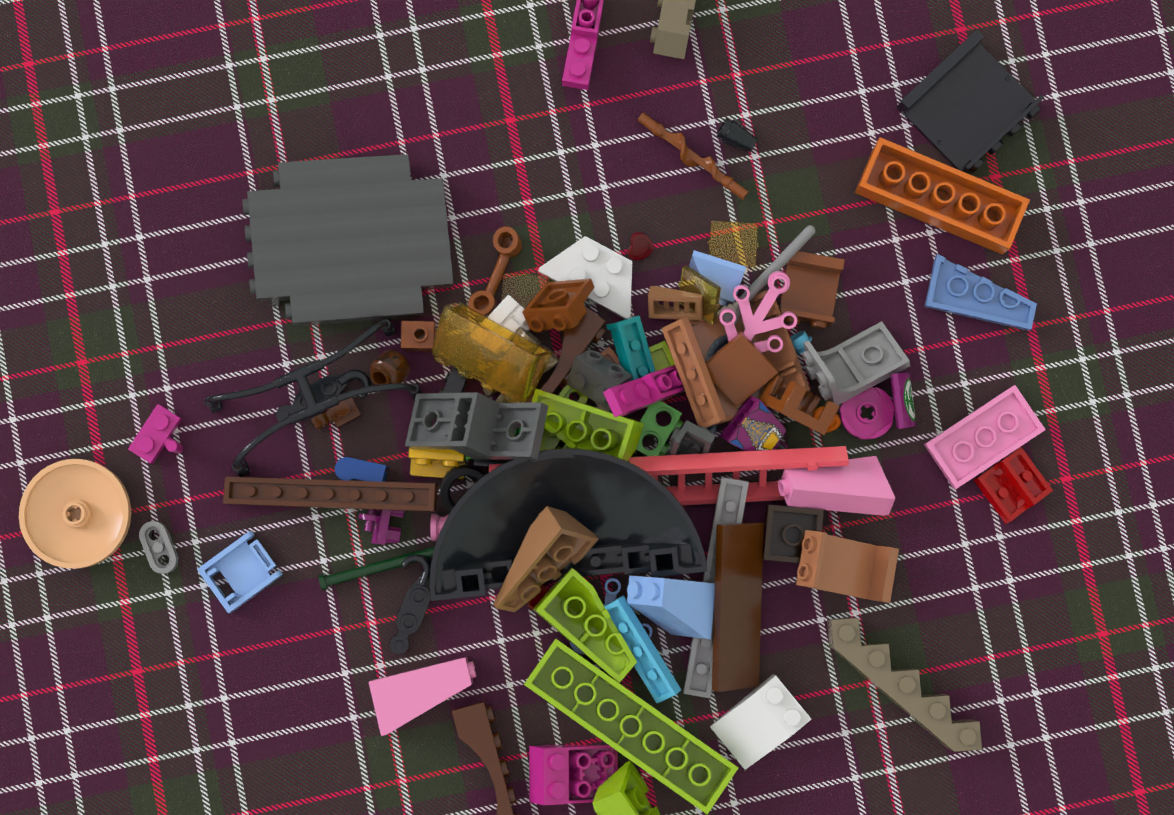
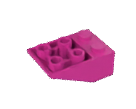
M610 745L529 746V802L540 805L593 802L598 787L618 770V751Z

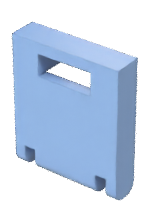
M252 531L244 534L197 569L228 613L234 612L283 575L280 570L272 575L269 573L277 565L258 539L250 545L247 541L255 536ZM221 572L235 593L226 597L212 577Z

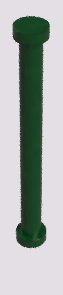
M435 546L327 576L320 574L318 575L320 587L324 591L328 590V586L402 567L403 561L410 555L419 554L431 559Z

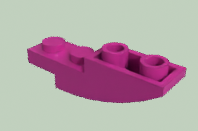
M604 0L576 1L562 86L584 90L589 88Z
M676 365L649 373L642 378L609 388L603 394L614 417H618L665 400L685 391Z

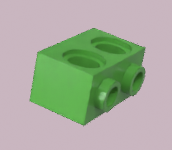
M662 401L648 406L640 422L644 423V427L635 452L642 456H664L669 447V444L666 443L668 437L674 433L677 427L680 428L683 424V421L679 419L682 413ZM662 412L667 413L671 419L670 424L665 427L658 425L655 419L656 415ZM653 436L657 440V447L653 450L645 449L642 445L643 438Z

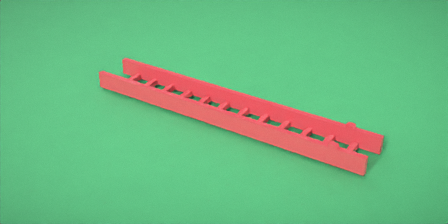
M846 446L644 456L631 457L628 462L640 467L657 480L658 475L678 474V486L666 488L681 505L716 504L720 484H712V473L732 472V479L739 480L740 471L759 470V482H749L745 502L785 500V498L779 493L778 481L766 482L767 470L807 468L808 471L817 470L818 467L848 466L849 459ZM490 464L489 472L502 464ZM705 473V485L685 486V474Z

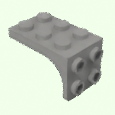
M882 321L826 351L816 352L809 340L803 343L805 352L802 353V356L807 364L804 367L811 380H817L819 392L824 400L829 399L837 405L890 378L891 374L899 373L910 367V360Z

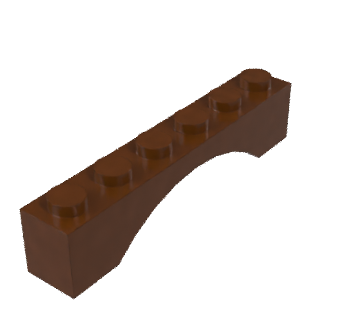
M586 306L587 312L579 321V324L574 328L564 329L562 353L559 363L549 380L540 390L558 395L555 392L561 384L567 385L574 358L587 351L593 341L598 343L607 331L603 328L605 320ZM533 396L522 403H531Z
M486 701L453 709L452 715L459 739L475 751L490 773L495 787L497 815H520V813L515 814L513 803H517L513 786L508 787L506 776L510 775L506 759L501 760L498 749L503 748L499 732H493L491 722H495V716L492 706H487Z

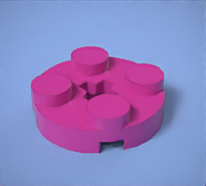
M877 387L867 389L845 401L839 407L843 428L851 436L860 440L875 439L882 436L889 430L893 422V402L885 391ZM862 406L866 409L869 407L873 409L871 413L873 418L871 420L868 418L863 419L860 416L862 413L860 408Z

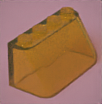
M460 302L445 305L440 316L432 348L435 361L445 366H454L458 369L457 372L468 379L475 378L481 381V386L489 391L495 392L497 390L501 392L510 403H526L530 401L553 354Z

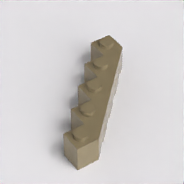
M658 0L657 7H661L658 27L652 28L650 43H655L653 54L679 59L685 58L696 0Z
M859 618L827 620L829 647L926 731L939 740L941 744L954 752L982 750L980 722L973 719L952 721L949 695H921L918 669L891 670L889 644L861 645Z

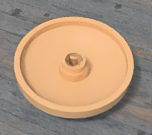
M83 459L58 461L41 470L26 487L19 507L20 529L29 548L45 562L62 568H86L106 560L124 541L131 521L130 499L121 480L105 466Z

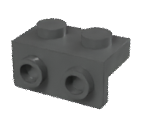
M589 349L574 358L567 384L610 411L611 409L603 392L609 388L631 381L632 374L625 371L622 366L607 360L599 352Z
M686 420L682 429L678 427L675 429L670 439L671 444L665 455L710 453L716 435L710 433L705 427L697 426Z

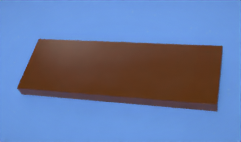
M764 523L717 524L712 691L722 692L759 686Z

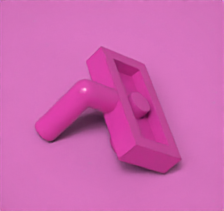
M157 404L128 450L150 464L155 462L164 447L170 452L181 453L183 451L182 444L172 439L171 436L182 421V418Z

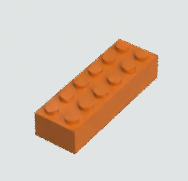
M879 137L874 145L855 190V193L1002 255L1011 248L1030 199Z

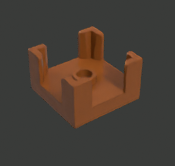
M777 374L771 378L759 400L777 412L825 435L840 406L827 401L819 418L816 419L812 417V414L821 397L810 391L806 392V388L790 381L781 400H779L775 396L784 378Z

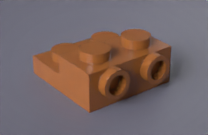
M592 279L546 282L522 311L529 329L541 332L542 330L547 331L552 328L562 331L576 327L587 312L583 302L587 300V297L595 288Z

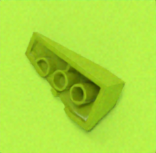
M535 389L532 402H542L548 405L544 428L560 438L568 447L602 452L629 461L637 449L644 423L624 416L614 417L612 412Z
M573 568L557 581L533 608L537 614L618 683L622 681L637 663L594 587Z
M631 761L626 762L598 787L592 803L597 815H660L657 806L651 807L645 794L649 789Z

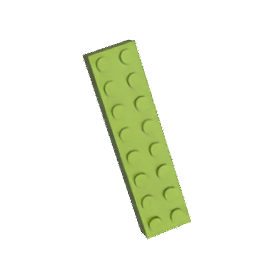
M557 639L554 640L524 683L526 687L705 814L709 813L738 770V767Z

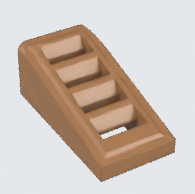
M650 286L648 293L649 318L679 320L688 317L689 320L702 321V295L665 287ZM659 301H663L664 305L659 304ZM669 301L674 302V307L669 306ZM679 302H684V309L679 308ZM690 302L695 303V311L690 310Z

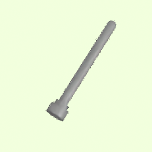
M808 225L749 286V302L768 283L769 275L774 271H780L815 234L814 226ZM745 291L739 298L745 297L747 292ZM735 301L732 305L729 304L727 307L723 306L716 314L719 316L721 310L731 308L736 315L734 322L736 325L740 321L738 318L741 316L738 301ZM726 312L722 318L725 321H730L733 315Z

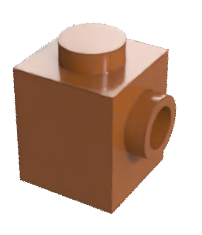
M402 321L401 349L403 351L436 352V345L441 344V329H436L435 322Z

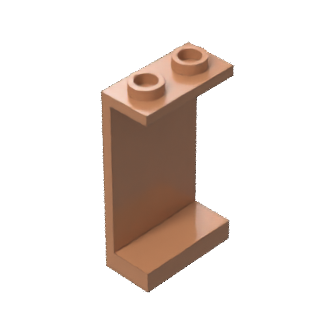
M805 530L796 585L890 603L899 549L831 536L825 532Z

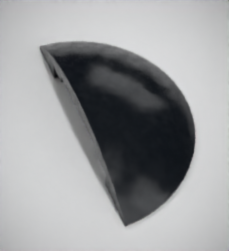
M574 448L539 451L538 460L513 459L498 466L472 485L459 499L448 515L434 548L430 570L431 601L484 596L488 589L501 588L531 524L546 506L567 512L598 537L597 542L576 564L570 562L560 570L562 575L557 579H561L571 568L582 577L624 572V575L651 572L652 577L706 572L708 570L705 553L691 518L675 496L656 478L640 467L606 453Z

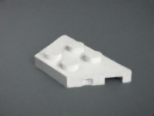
M585 236L539 268L538 273L555 282L592 279L595 288L587 299L624 319L630 318L632 261Z

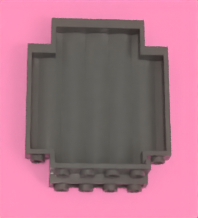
M408 154L278 162V170H273L274 187L280 186V189L247 191L248 199H242L244 215H249L250 225H245L246 242H252V252H247L248 269L254 268L255 279H249L250 294L256 295L257 303L268 302L269 306H279V301L290 300V303H285L286 320L292 319V327L422 317V290L452 288L453 273L443 178L411 180Z

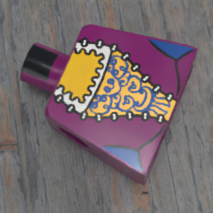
M753 396L746 399L720 434L722 439L744 451L788 449V445L780 440L786 432L785 427L762 401Z

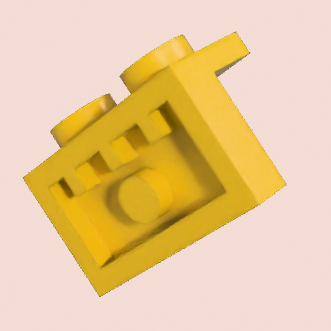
M409 448V458L411 459L410 474L412 476L444 478L448 471L466 463V455L455 450Z

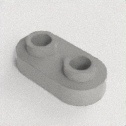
M156 521L145 523L139 531V539L150 567L153 571L160 574L171 573L176 569L179 558L167 527L163 523ZM154 530L159 532L157 540H153L151 537V533ZM164 555L169 557L167 565L161 563V558Z

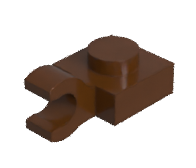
M349 398L341 401L339 405L329 408L327 412L312 418L311 421L317 431L333 422L339 429L361 417L362 415L354 400Z

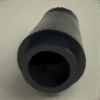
M728 118L724 120L716 137L721 139L722 143L751 152L758 140L735 119L730 120Z

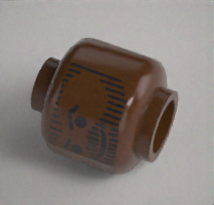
M394 350L384 351L371 363L369 369L371 379L375 385L402 383L410 373L407 359L401 353Z

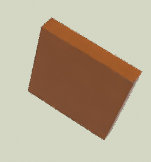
M742 331L705 362L711 380L737 407L778 373V369Z

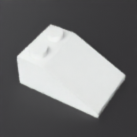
M772 674L714 722L710 728L746 770L807 724L811 718L778 677Z

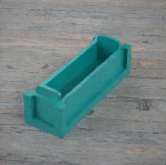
M640 316L626 318L623 321L606 325L607 329L611 331L620 366L632 374L631 381L655 372Z

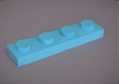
M624 595L604 605L635 657L637 663L634 667L656 703L678 694L681 688L632 608L627 604Z

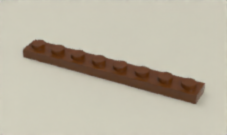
M225 477L223 504L437 512L438 484Z

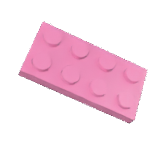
M1013 385L925 443L924 446L955 490L1046 429L1016 385Z

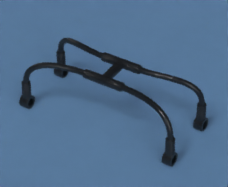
M383 319L333 355L323 360H316L277 377L271 383L247 390L207 396L204 399L205 405L210 408L212 413H216L223 409L221 401L247 397L274 388L280 389L293 382L298 384L307 407L289 414L290 417L281 420L262 432L240 451L232 464V469L237 472L239 477L251 473L244 457L267 437L291 423L296 424L339 405L341 401L368 393L408 390L414 401L416 394H423L417 382L415 384L391 383L368 386L345 392L338 396L333 395L319 402L315 398L307 376L323 370L325 366L352 351L381 328L386 338L396 334L390 319Z

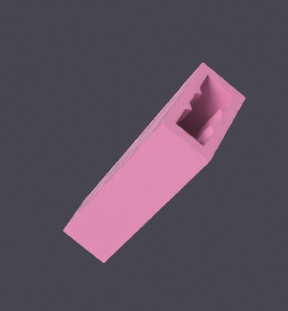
M877 456L849 459L848 466L818 467L817 470L808 471L807 468L784 469L782 478L778 481L779 493L781 496H784L789 507L885 516L889 515L895 501V496Z
M463 657L369 681L381 736L389 734L472 685V678L477 677L473 661L468 662V658Z

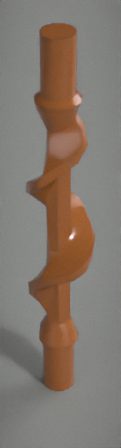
M644 112L639 116L637 121L653 132V135L664 139L681 151L680 159L685 165L689 167L700 165L712 174V177L721 183L725 189L731 191L741 200L747 196L749 191L735 182L732 177L721 173L711 156L701 158L690 150L682 133L668 132L662 123H657Z

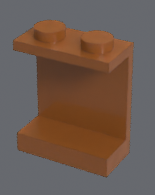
M798 251L787 262L785 273L789 277L790 286L781 295L779 307L781 315L787 311L793 312L797 317L796 325L802 321L810 323V327L816 329H826V326H831L835 320L833 312L839 276L843 271L845 259ZM792 316L784 318L785 323L792 324L794 321Z

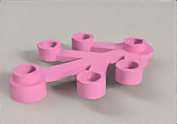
M774 271L769 275L767 281L769 289L754 314H752L748 299L750 296L748 287L741 284L737 285L733 290V296L738 301L745 326L743 333L750 341L755 334L781 327L792 329L797 324L796 315L790 311L784 312L781 316L764 320L777 296L789 289L790 280L783 271ZM776 279L784 280V285L781 288L774 286ZM739 289H744L747 294L745 297L739 298L736 292ZM724 308L719 314V319L725 326L728 341L730 342L738 335L734 324L736 315L731 308ZM726 312L733 315L732 320H723V314ZM792 316L794 321L792 324L787 325L784 323V318ZM771 335L765 341L753 343L761 352L768 350L779 352L783 348L782 338L778 335ZM773 339L780 341L779 346L776 348L770 346V341Z

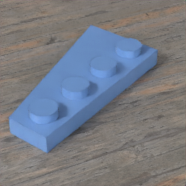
M939 254L935 255L924 307L1026 331L1032 330L1037 303L1007 288L1004 289L992 283L991 280L983 276L980 277L968 271L967 268L946 260L945 257Z

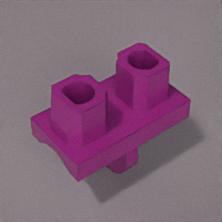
M367 510V514L359 513L358 519L366 520L364 531L372 532L373 529L371 543L380 545L399 543L401 528L389 527L388 525L390 516L403 518L404 511Z

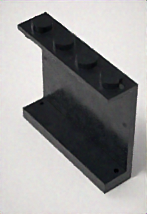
M978 30L972 33L908 93L896 107L956 169L965 173L969 169L974 173L985 162L982 157L987 152L993 155L1004 144L1001 139L1006 134L1012 137L1022 127L1019 122L1025 116L1031 119L1041 109L1038 104L1044 99V96L1041 95L1035 100L980 44L984 36Z

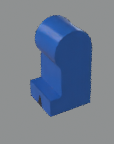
M344 457L336 462L335 474L339 479L346 481L385 482L389 467Z

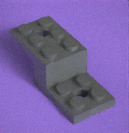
M478 392L416 394L405 446L410 449L455 450L472 459L538 460L548 405L542 402L498 403ZM437 418L436 423L432 426L433 419ZM521 427L520 433L515 437L516 430Z

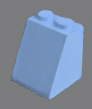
M629 575L627 604L671 635L711 639L715 583Z

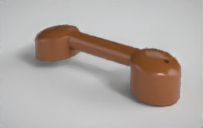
M504 226L495 232L493 245L500 253L485 291H477L469 298L468 307L477 317H488L498 306L494 296L510 258L518 255L522 249L521 237L511 227Z

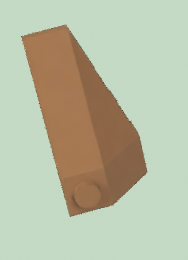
M546 506L531 524L493 604L495 608L510 612L519 610L540 593L541 585L551 578L554 580L562 575L560 570L570 562L574 564L579 562L597 542L598 537L567 512Z

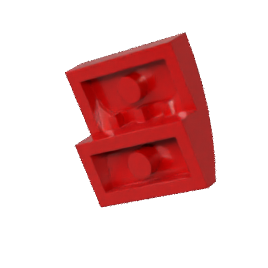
M1022 447L1011 452L974 479V482L1005 524L1014 520L1053 491Z

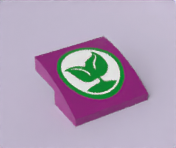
M910 373L891 374L897 429L915 427L916 418Z

